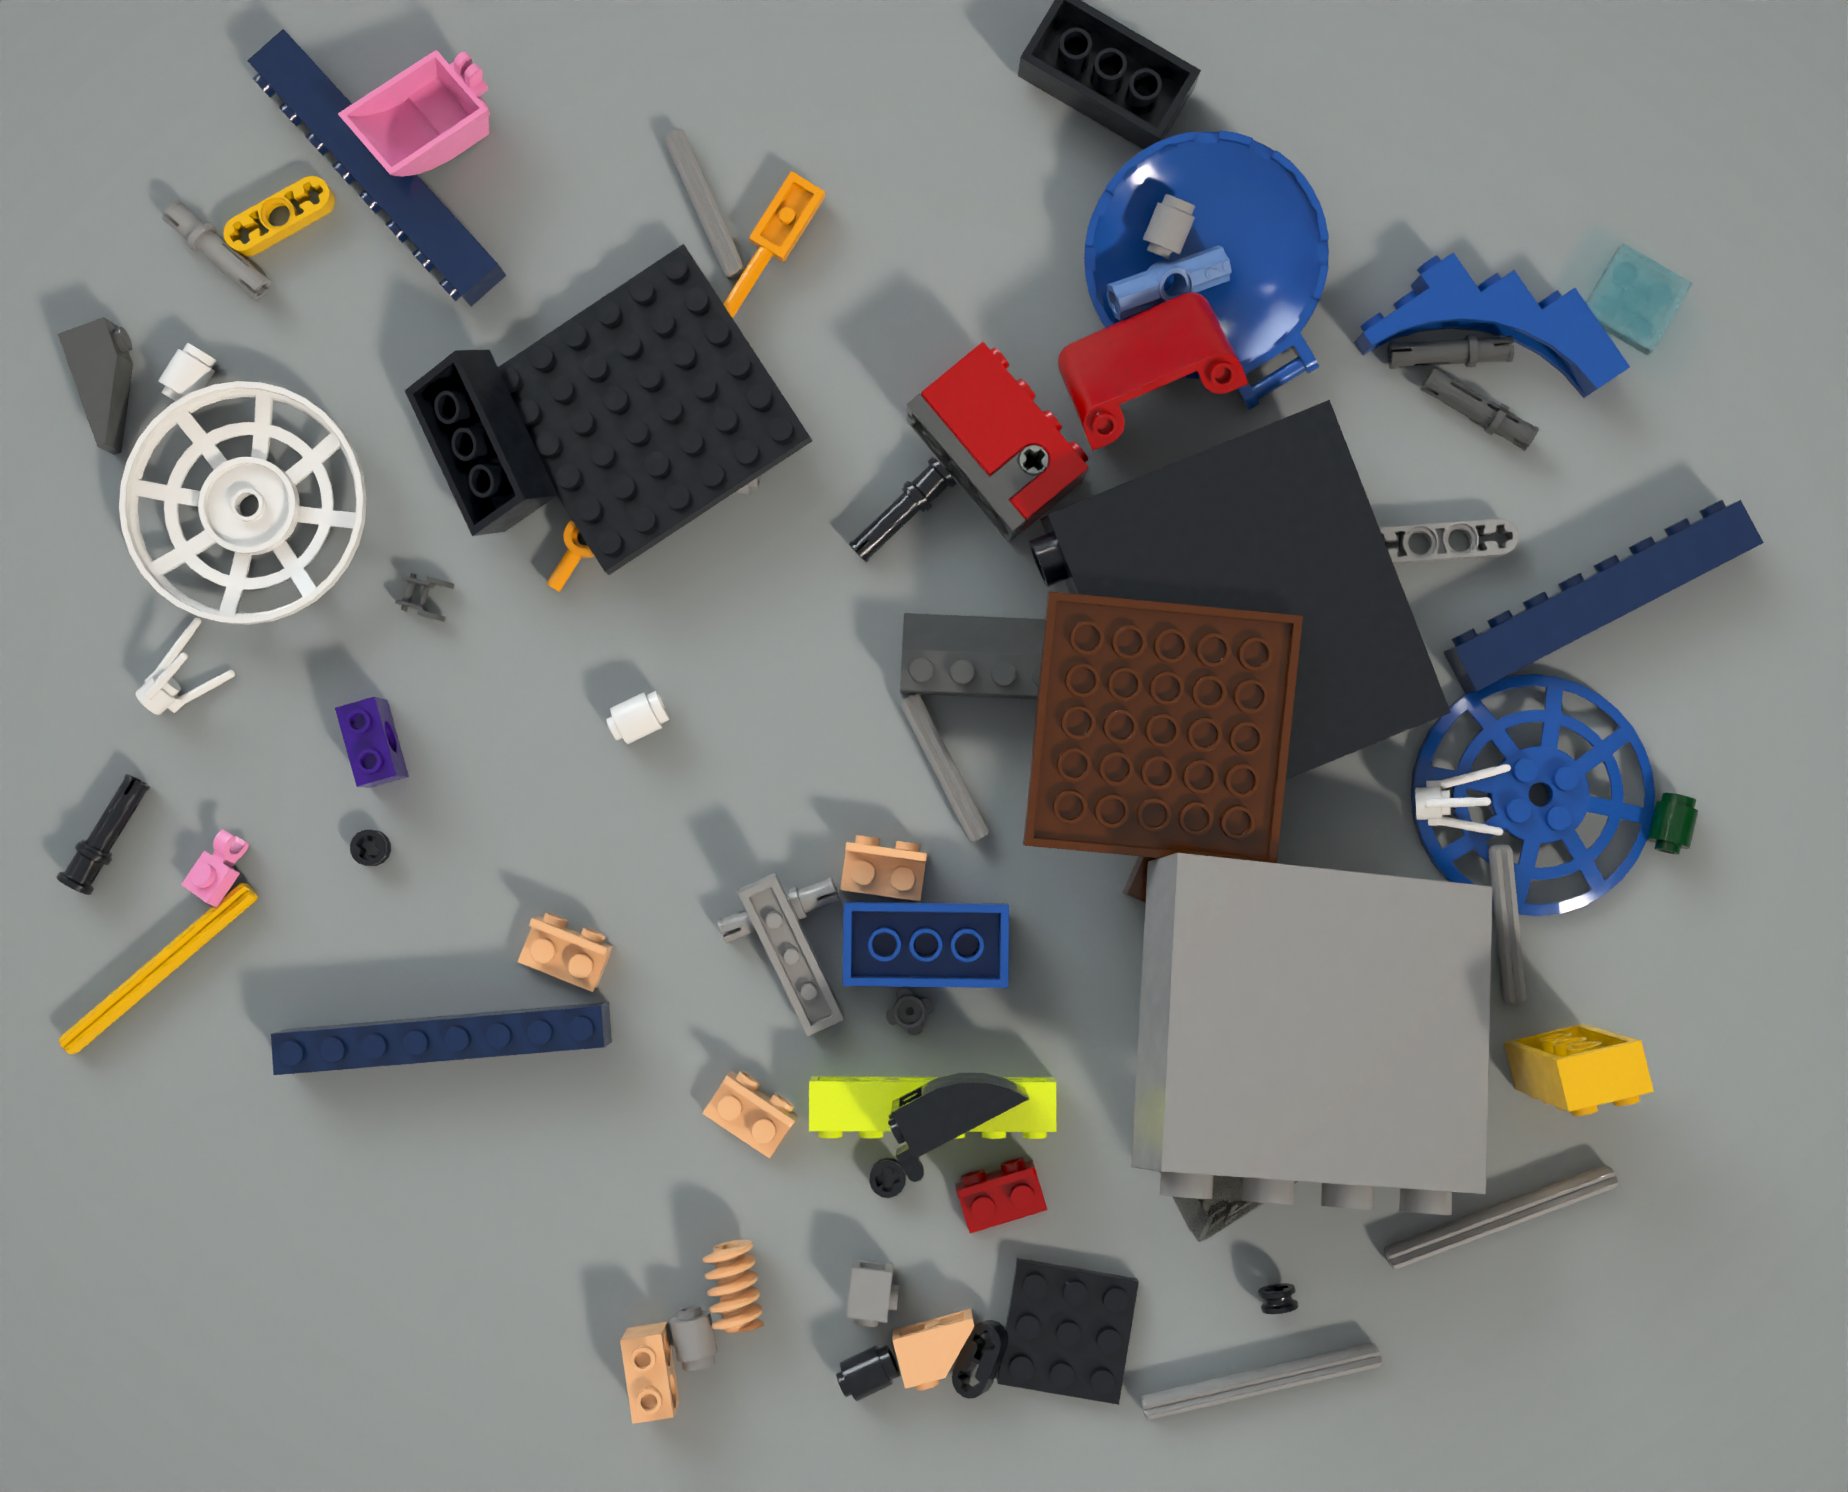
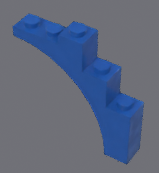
M1454 252L1443 260H1440L1438 255L1421 265L1417 269L1420 275L1410 285L1413 291L1395 302L1393 306L1396 310L1385 318L1380 312L1361 325L1360 328L1363 333L1354 342L1362 355H1365L1389 341L1424 331L1457 329L1484 332L1497 337L1511 335L1513 342L1540 355L1560 371L1583 398L1630 368V365L1576 288H1573L1563 296L1557 290L1537 303L1515 270L1503 278L1497 272L1477 286Z

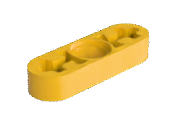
M317 176L304 177L231 218L224 227V239L232 249L242 256H254L329 214L335 205V194L323 179ZM313 189L320 193L318 195L320 202L315 205L310 201L311 197L309 194ZM295 199L300 204L298 206L304 212L300 214L298 209L291 203V200ZM277 207H287L290 212L288 221L282 226H273L270 223V214ZM260 219L262 225L266 229H268L269 232L266 234L263 233L259 229L261 228V226L256 222V220ZM243 228L250 232L248 234L250 241L246 244L239 240L241 238L239 231Z

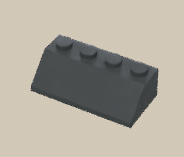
M904 613L900 693L1037 700L1045 619Z

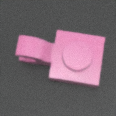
M222 829L214 839V853L211 854L204 850L181 885L207 904L218 907L240 874L233 866L245 854L249 843Z

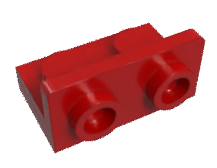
M1023 1157L1014 1158L1001 1163V1170L985 1174V1170L980 1169L961 1176L962 1182L955 1183V1188L969 1234L1048 1210L1033 1160L1025 1162Z

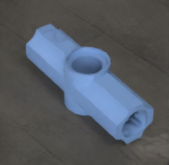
M1217 245L1172 262H1156L1147 271L1107 284L1106 295L1109 307L1112 309L1115 318L1121 320L1188 292L1196 293L1230 281V273H1232L1230 260L1225 254L1223 247ZM1173 274V284L1165 291V280L1169 275Z

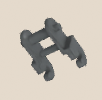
M413 573L410 574V577L402 576V579L407 582L402 600L395 601L396 604L402 605L401 610L407 611L408 607L417 609V614L422 617L445 622V616L428 612V609L425 607L429 589L434 588L435 585L454 589L455 584L428 576L426 581L416 579L417 575ZM415 584L424 586L419 605L411 603Z

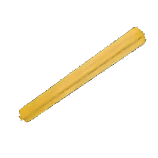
M247 883L237 885L223 898L218 907L213 906L60 1036L58 1040L60 1046L70 1055L80 1052L252 905L258 898L255 890Z

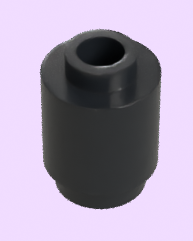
M875 1345L840 1362L841 1372L836 1374L837 1381L845 1397L852 1395L856 1401H859L892 1385V1380L900 1376V1371L888 1345L881 1348Z

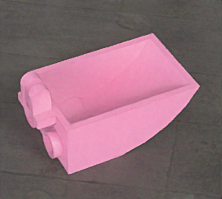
M435 50L338 113L379 163L393 176H411L432 170L452 160L490 134V111L484 100L480 97L488 91V85L483 81L482 69L476 63L472 64V58L466 51L459 53L455 57L454 62L448 64L442 55Z

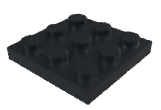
M1017 1258L1005 1327L1009 1341L998 1370L997 1384L1119 1405L1139 1284L1138 1279Z

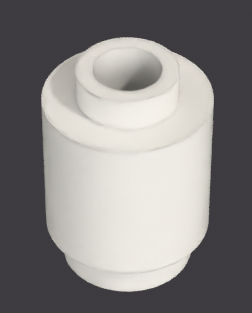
M187 342L183 350L178 349L159 378L158 382L165 385L161 393L177 401L191 392L205 388L215 373L212 368L217 360Z
M654 691L650 694L642 692L611 707L610 712L612 716L606 719L616 740L623 738L627 744H630L663 728L662 723L670 720V717L658 692Z

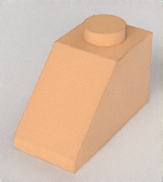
M972 1309L893 1330L892 1341L905 1389L914 1386L918 1391L930 1389L938 1385L940 1379L946 1378L974 1328Z

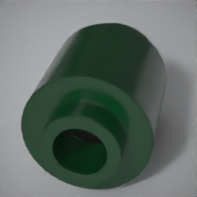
M1674 793L1662 794L1661 801L1656 802L1648 840L1655 843V850L1679 855L1681 849H1690L1698 810L1695 809L1696 799Z

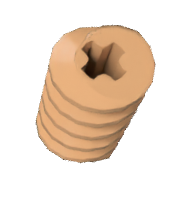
M732 1240L713 1246L712 1253L702 1258L703 1263L715 1264V1269L706 1273L705 1279L715 1280L718 1283L717 1286L707 1290V1296L720 1297V1302L709 1307L710 1312L722 1314L721 1319L711 1324L712 1329L733 1333L750 1331L764 1326L762 1320L756 1319L762 1314V1306L754 1302L760 1297V1291L757 1287L750 1286L758 1279L757 1273L749 1270L755 1264V1256L746 1253L753 1248V1241Z

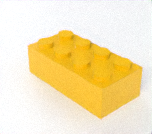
M1578 1024L1504 1042L1515 1089L1530 1095L1533 1099L1542 1100L1544 1104L1556 1106L1558 1110L1571 1112L1572 1116L1595 1113L1598 1111L1597 1105L1613 1102L1614 1106L1635 1104L1641 1101L1639 1095L1654 1092L1642 1041L1585 1024Z

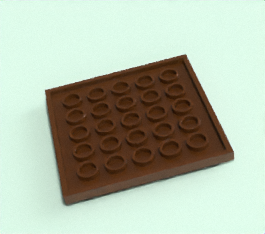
M1049 591L1047 595L1023 845L1162 858L1175 853L1277 863L1303 616Z

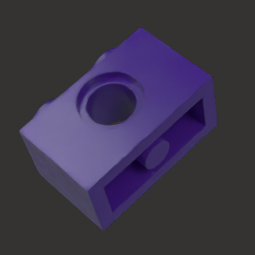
M374 696L335 708L356 787L372 788L409 777L388 700Z

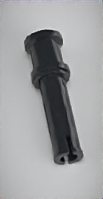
M932 457L928 460L929 466L912 482L906 481L902 488L904 493L858 537L849 543V546L858 553L863 561L868 562L869 558L919 510L922 512L928 511L932 507L931 502L946 487H953L957 484L950 473L935 458Z
M125 775V779L88 839H82L81 842L76 844L75 849L77 852L65 872H59L56 877L64 885L86 895H91L93 892L92 883L102 867L109 865L112 861L110 850L145 793L150 789L147 783H140L141 780L134 776Z

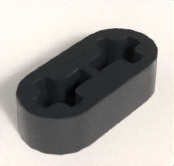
M985 1320L975 1325L960 1352L953 1369L952 1383L956 1392L962 1397L968 1399L976 1398L987 1392L994 1382L1009 1341L1007 1331L999 1322ZM990 1332V1341L995 1346L986 1349L982 1354L985 1340L981 1335ZM978 1364L975 1378L980 1383L971 1386L969 1384L971 1377L966 1372L974 1369Z

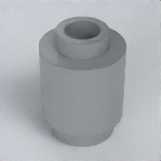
M1165 194L1162 203H1157L1143 237L1144 241L1149 242L1147 251L1167 259L1170 258L1172 252L1180 255L1195 219L1192 216L1195 206Z
M690 1305L676 1311L677 1316L670 1320L677 1361L682 1362L684 1371L700 1370L715 1363L714 1354L717 1353L714 1330L711 1325L710 1311L701 1310V1305Z

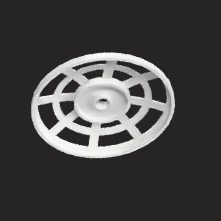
M235 381L214 384L191 392L170 404L151 421L138 438L127 459L120 485L119 512L122 533L129 554L140 573L158 593L175 606L198 617L226 624L250 625L271 622L295 614L316 602L335 585L348 568L359 546L365 525L367 497L364 475L357 454L345 433L328 414L306 398L285 388L262 382ZM241 397L256 398L254 422L228 424L206 433L191 414L204 406L221 400ZM273 400L286 403L305 412L320 423L329 435L315 448L311 449L308 444L293 433L272 425ZM178 424L193 444L186 449L177 461L167 485L143 481L145 467L154 449L167 432ZM253 435L251 457L227 460L216 446L218 443L234 437ZM270 439H277L289 445L303 458L284 472L278 466L268 462ZM339 448L347 459L353 477L356 496L355 512L334 510L332 484L323 463ZM203 455L214 470L205 480L201 491L182 488L190 468ZM312 472H314L320 487L321 509L300 506L296 485ZM247 496H256L259 502L257 512L252 516L244 517L240 510L242 500ZM139 497L164 501L166 528L175 549L154 561L147 551L140 530L138 514ZM179 504L198 507L199 517L205 529L188 541L180 524ZM297 522L319 525L311 544L298 558L286 541L293 533ZM331 527L352 529L349 543L340 561L328 577L316 587L305 568L312 563L322 550ZM215 543L235 552L230 575L211 568L197 555ZM273 550L284 569L267 576L247 578L252 555L264 554ZM186 562L191 569L203 578L225 586L226 590L220 610L205 606L187 597L174 587L164 574ZM292 579L302 595L295 602L273 610L237 613L244 590L269 588Z

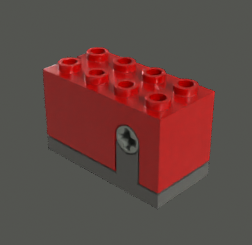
M982 341L925 388L921 395L918 394L907 403V422L1007 542L1010 543L1083 482L1089 469L1085 463L1088 461V457L1075 441L1069 444L1059 431L1062 429V426L1057 418L1049 410L1042 412L1034 403L1033 399L1036 396L1030 386L1022 378L1016 381L1008 372L1009 363L1004 355L996 347L990 350Z

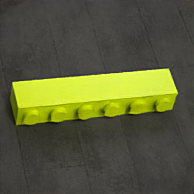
M811 1076L809 1081V1131H818V1137L841 1138L843 1137V1131H859L860 1138H882L883 1131L892 1132L888 1124L890 1120L888 1115L891 1114L892 1101L939 1077ZM1003 1077L1024 1087L1029 1100L968 1131L982 1132V1138L988 1139L1006 1138V1132H1022V1137L1028 1139L1047 1138V1132H1056V1080L1054 1077ZM965 1133L954 1139L965 1138Z

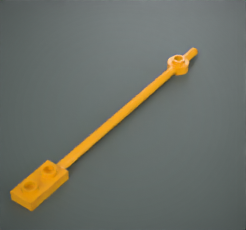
M793 171L789 173L749 236L750 243L757 246L758 249L723 303L732 318H734L771 257L773 256L783 263L786 261L826 197L824 190ZM573 520L566 525L563 534L564 542L568 549L546 583L558 592L562 590L581 558L594 557L589 546L580 543L581 533Z

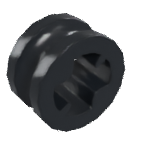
M363 830L352 838L350 853L359 864L378 866L389 858L391 843L389 838L380 831ZM373 836L377 839L375 847L379 849V853L377 856L369 855V859L364 856L366 849L362 844L365 840L373 841Z
M883 1158L876 1162L871 1169L869 1178L871 1189L875 1194L884 1198H891L902 1192L906 1182V1173L901 1163L894 1158ZM886 1167L892 1168V1174L897 1172L900 1178L894 1180L891 1188L883 1187L884 1181L879 1184L876 1176L882 1175L883 1168Z
M1280 1283L1260 1288L1258 1290L1259 1297L1264 1298V1303L1261 1305L1262 1312L1265 1314H1282L1296 1310L1299 1307L1298 1301L1292 1298V1294L1296 1292L1295 1286L1290 1283Z

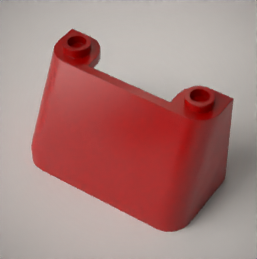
M1195 292L1181 294L1070 343L1062 349L1057 362L1059 372L1092 451L1114 442L1123 433L1125 420L1119 406L1120 404L1197 371L1205 388L1217 394L1228 393L1248 384L1242 365L1213 308L1204 296Z

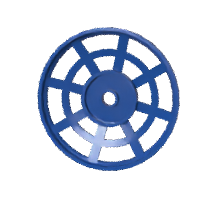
M1534 674L1502 678L1477 692L1461 696L1449 706L1451 713L1441 716L1429 729L1418 751L1412 772L1411 784L1413 820L1420 842L1431 862L1448 882L1474 884L1461 874L1452 862L1469 851L1474 850L1482 859L1490 864L1489 846L1485 841L1495 835L1460 829L1463 836L1442 848L1435 836L1433 826H1428V819L1417 820L1416 787H1426V781L1443 780L1470 773L1477 755L1491 740L1504 757L1497 766L1509 764L1511 766L1510 771L1453 786L1452 797H1467V789L1486 792L1487 797L1491 799L1489 809L1493 817L1482 824L1502 828L1508 835L1523 841L1518 864L1514 863L1518 914L1544 916L1568 912L1602 897L1617 885L1636 863L1647 842L1655 804L1653 772L1645 747L1633 726L1622 713L1600 694L1579 683L1555 676ZM1546 687L1544 710L1519 711L1503 716L1498 720L1481 701L1492 694L1512 688ZM1563 690L1577 694L1597 705L1617 723L1619 728L1602 740L1597 733L1584 723L1571 716L1562 714ZM1468 711L1483 730L1465 748L1456 770L1432 767L1434 754L1444 734L1458 717ZM1543 722L1540 746L1519 749L1505 731L1522 723ZM1560 726L1577 733L1593 748L1576 760L1567 753L1557 749ZM1629 741L1636 752L1642 771L1645 793L1644 807L1623 803L1622 777L1613 753ZM1601 762L1605 765L1610 780L1611 800L1590 796L1585 774ZM1535 783L1542 784L1548 792V798L1542 806L1534 805L1529 799V790ZM1454 807L1456 819L1472 822L1468 807ZM1586 812L1608 816L1599 837L1587 849L1575 829L1583 821ZM1620 819L1640 823L1638 836L1628 856L1616 871L1604 880L1594 859L1610 843L1618 828ZM1561 839L1572 857V860L1557 866L1535 867L1540 843H1551ZM1580 870L1590 888L1589 891L1580 896L1561 902L1545 904L1525 903L1532 879H1555ZM1492 894V909H1494L1493 894Z

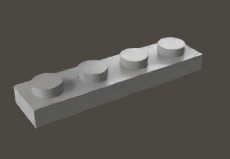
M776 872L738 889V895L806 1035H812L843 1021L844 1014Z

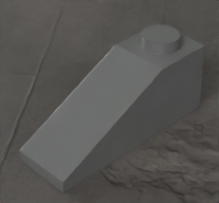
M103 317L58 333L97 447L115 455L122 452L133 370V362L129 351L132 350V343L123 327H118Z

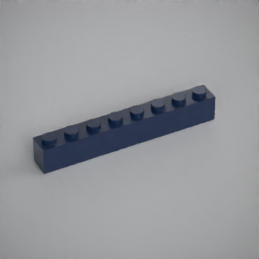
M284 29L247 60L258 73L252 79L269 98L276 93L284 101L279 108L296 127L302 122L311 131L306 136L310 143L322 156L329 151L337 159V162L332 167L349 185L355 180L364 189L359 194L362 200L375 214L382 209L391 220L385 225L402 243L408 238L418 248L412 253L428 272L436 268L441 273L444 279L439 284L455 301L462 296L472 307L506 276L499 264L417 174L401 177L390 175L338 115L339 112L352 105V103Z
M1723 500L1715 502L1699 511L1703 518L1691 524L1685 518L1665 528L1664 531L1667 536L1657 542H1654L1652 536L1630 546L1629 549L1632 554L1619 561L1617 555H1613L1595 564L1593 567L1597 573L1585 579L1581 573L1576 574L1558 584L1561 589L1560 592L1548 597L1544 591L1522 602L1526 608L1525 610L1513 616L1510 610H1507L1487 620L1490 628L1477 634L1475 629L1472 628L1452 638L1451 640L1455 646L1443 653L1465 694L1477 692L1763 544L1764 542L1742 501L1739 500L1727 506Z
M609 1002L292 1028L271 1034L273 1075L604 1048L612 1043Z

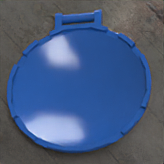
M1222 130L1219 132L1196 133L1192 131L1174 135L1156 142L1131 158L1114 175L1099 198L1088 225L1085 241L1084 265L1087 287L1094 309L1105 328L1127 319L1118 320L1115 318L1107 300V284L1147 271L1156 262H1172L1219 245L1223 247L1225 254L1230 260L1232 270L1230 281L1196 293L1204 296L1213 308L1242 365L1245 375L1290 347L1297 356V358L1250 386L1248 383L1235 389L1247 409L1251 410L1259 405V399L1306 371L1309 374L1319 368L1314 354L1300 332L1312 316L1321 299L1329 268V234L1321 204L1313 188L1300 170L1279 151L1272 150L1268 146L1253 140L1252 137ZM1165 194L1195 206L1192 214L1195 219L1180 255L1172 252L1169 259L1147 251L1149 242L1143 240L1158 202L1162 203ZM1173 274L1169 275L1165 280V291L1173 284ZM1197 371L1182 377L1200 379Z

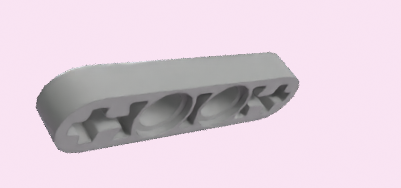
M1500 518L1379 527L1385 544L1394 543L1398 540L1396 534H1400L1398 548L1388 549L1393 565L1499 557L1510 553L1519 542L1517 527L1511 521ZM1496 528H1498L1501 535L1507 536V541L1502 543L1500 548H1498L1496 541H1486L1479 544V537L1493 534L1496 532ZM1454 530H1460L1468 537V547L1463 552L1455 551L1449 545L1448 537ZM1421 533L1428 539L1429 548L1425 554L1418 555L1410 550L1408 540L1412 534ZM1398 549L1402 557L1397 556Z

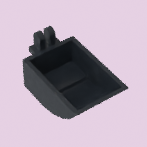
M957 1073L936 1078L892 1101L891 1114L888 1115L890 1119L888 1124L897 1142L901 1144L906 1141L907 1143L896 1149V1157L899 1163H901L908 1179L918 1182L923 1178L924 1167L919 1159L920 1156L1029 1100L1026 1089L1006 1078L986 1073Z

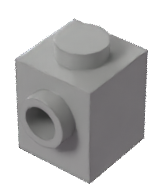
M853 1259L846 1318L854 1319L855 1324L865 1327L878 1326V1322L887 1323L888 1310H897L899 1285L892 1284V1263Z

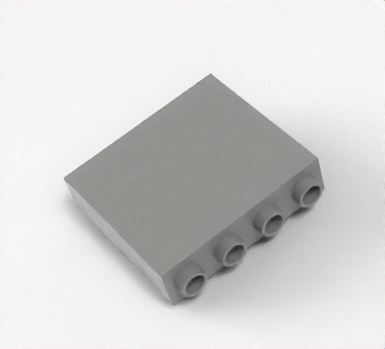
M1175 853L1148 861L1131 1167L1160 1171V1195L1196 1199L1213 1198L1214 1175L1242 1177V1201L1294 1205L1295 1181L1322 1183L1321 1206L1373 1210L1374 1187L1400 1188L1399 1211L1435 1215H1452V1192L1486 1194L1493 887L1185 853Z

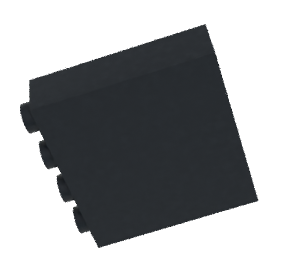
M1330 400L1050 513L1040 519L1046 534L1029 541L1031 553L1045 585L1049 587L1065 580L1070 594L1303 616L1286 780L1451 713Z

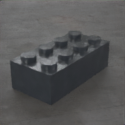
M1054 0L1020 57L1018 77L1144 150L1156 142L1165 139L1192 94L1201 70L1081 0Z
M490 349L455 350L405 390L472 536L505 532L557 496L556 490Z

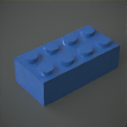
M844 902L843 986L1008 988V903Z

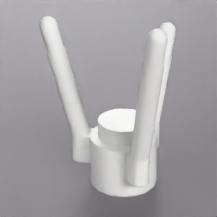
M198 617L193 619L156 670L144 680L145 684L135 693L141 704L156 715H161L167 708L176 713L184 704L235 676V671L229 670L181 696L177 695L181 687L172 676L188 658V655L184 652L179 656L178 654L201 624V619Z
M1503 764L1443 780L1426 781V787H1416L1415 790L1417 820L1428 819V826L1443 825L1485 834L1502 835L1503 829L1499 827L1443 816L1451 815V807L1488 806L1491 804L1490 798H1450V790L1442 791V789L1510 771L1511 766Z

